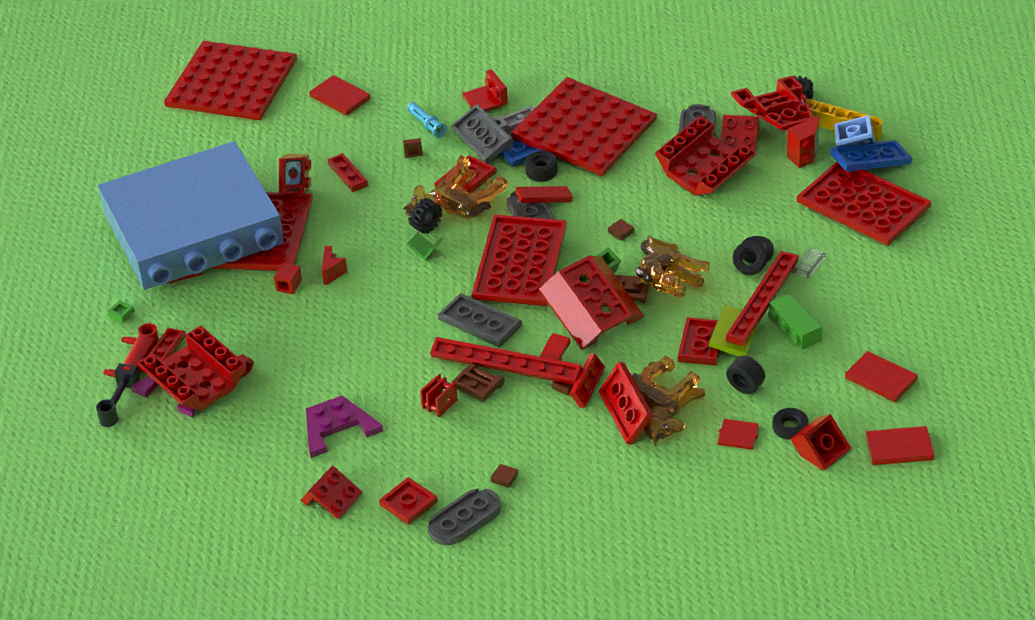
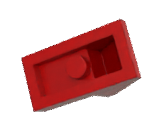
M325 246L322 264L323 284L328 285L347 272L346 259L337 258L336 253H333L332 246Z

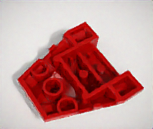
M793 75L777 79L776 91L759 96H754L748 88L731 91V96L739 105L781 131H785L790 127L813 118L810 107L806 104V96L802 93L803 87Z

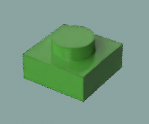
M121 300L107 311L108 317L122 323L135 312L134 306Z

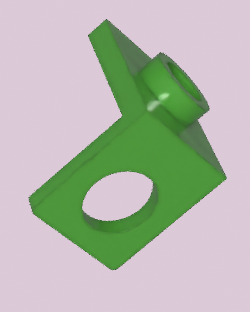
M417 232L407 245L426 261L443 239L440 238L433 245Z

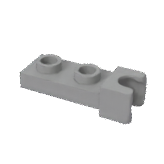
M528 106L503 117L499 115L492 119L509 134L534 108Z

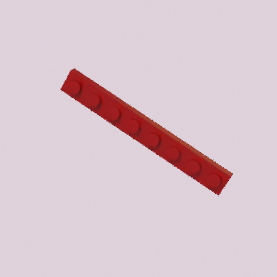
M784 251L779 253L726 334V342L745 346L768 310L769 302L775 299L798 263L799 255Z
M440 337L435 338L430 351V355L433 358L464 364L473 363L480 367L572 385L575 384L582 370L581 364Z

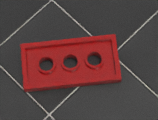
M618 362L599 389V393L626 444L633 445L653 417V413L626 364Z

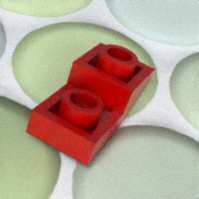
M552 333L540 357L562 361V355L571 344L570 338Z

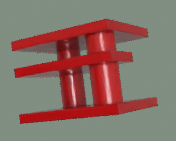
M438 374L420 390L422 409L427 407L428 412L433 410L437 412V417H440L458 401L456 382L451 384L447 382L446 377L441 379V374Z

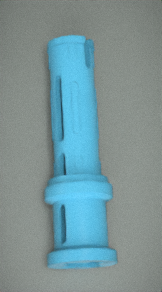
M411 102L408 105L407 110L424 123V127L428 131H432L435 137H442L446 133L447 126L439 122L437 117L430 116L415 102Z

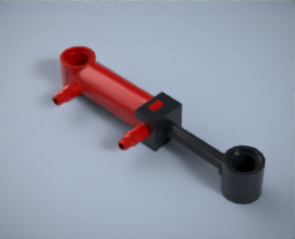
M153 323L141 325L138 328L139 335L137 338L123 336L121 339L123 343L133 345L123 364H118L116 370L105 369L103 371L104 375L115 377L117 388L111 399L101 400L96 405L99 423L104 427L114 426L118 422L117 402L125 388H131L133 384L140 381L139 374L142 369L137 365V362L146 358L159 341L157 327Z

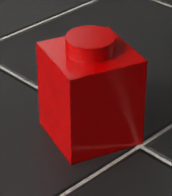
M282 263L274 276L276 291L294 294L302 281L300 266Z

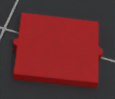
M724 419L722 428L719 429L718 445L753 450L755 439H758L759 423Z

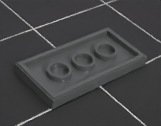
M478 104L450 126L487 164L515 142Z
M462 293L438 314V320L499 348L522 326V320Z

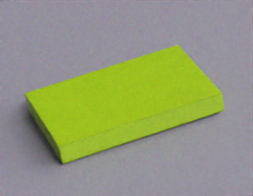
M724 304L709 342V347L736 356H747L757 327L745 346L726 342V334L742 310Z

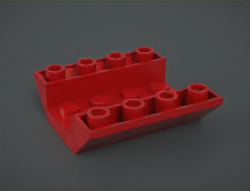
M701 115L655 153L666 176L694 195L713 193L757 154V152L743 143L738 148L733 149L712 135L714 124Z
M589 255L563 268L538 290L581 350L596 343L599 336L624 322L629 326L644 318V314L600 256ZM586 277L589 282L583 283L579 278ZM601 307H608L611 312L605 313L601 310Z
M200 325L185 334L187 346L162 361L153 353L137 362V365L182 406L202 410L234 391L247 365Z

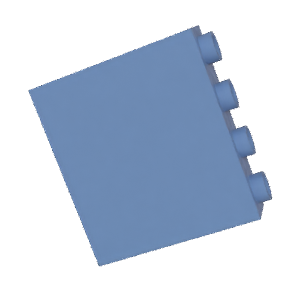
M235 141L97 185L104 215L143 290L165 285L170 281L191 274H197L206 269L227 262H233L239 258L263 250H270L275 246L284 244L280 215Z

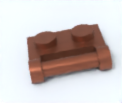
M615 275L633 301L646 303L649 283H646V281L638 276Z
M470 363L452 383L456 382L457 390L484 402L497 388L503 386L505 379L499 375L494 376L479 369L477 365Z

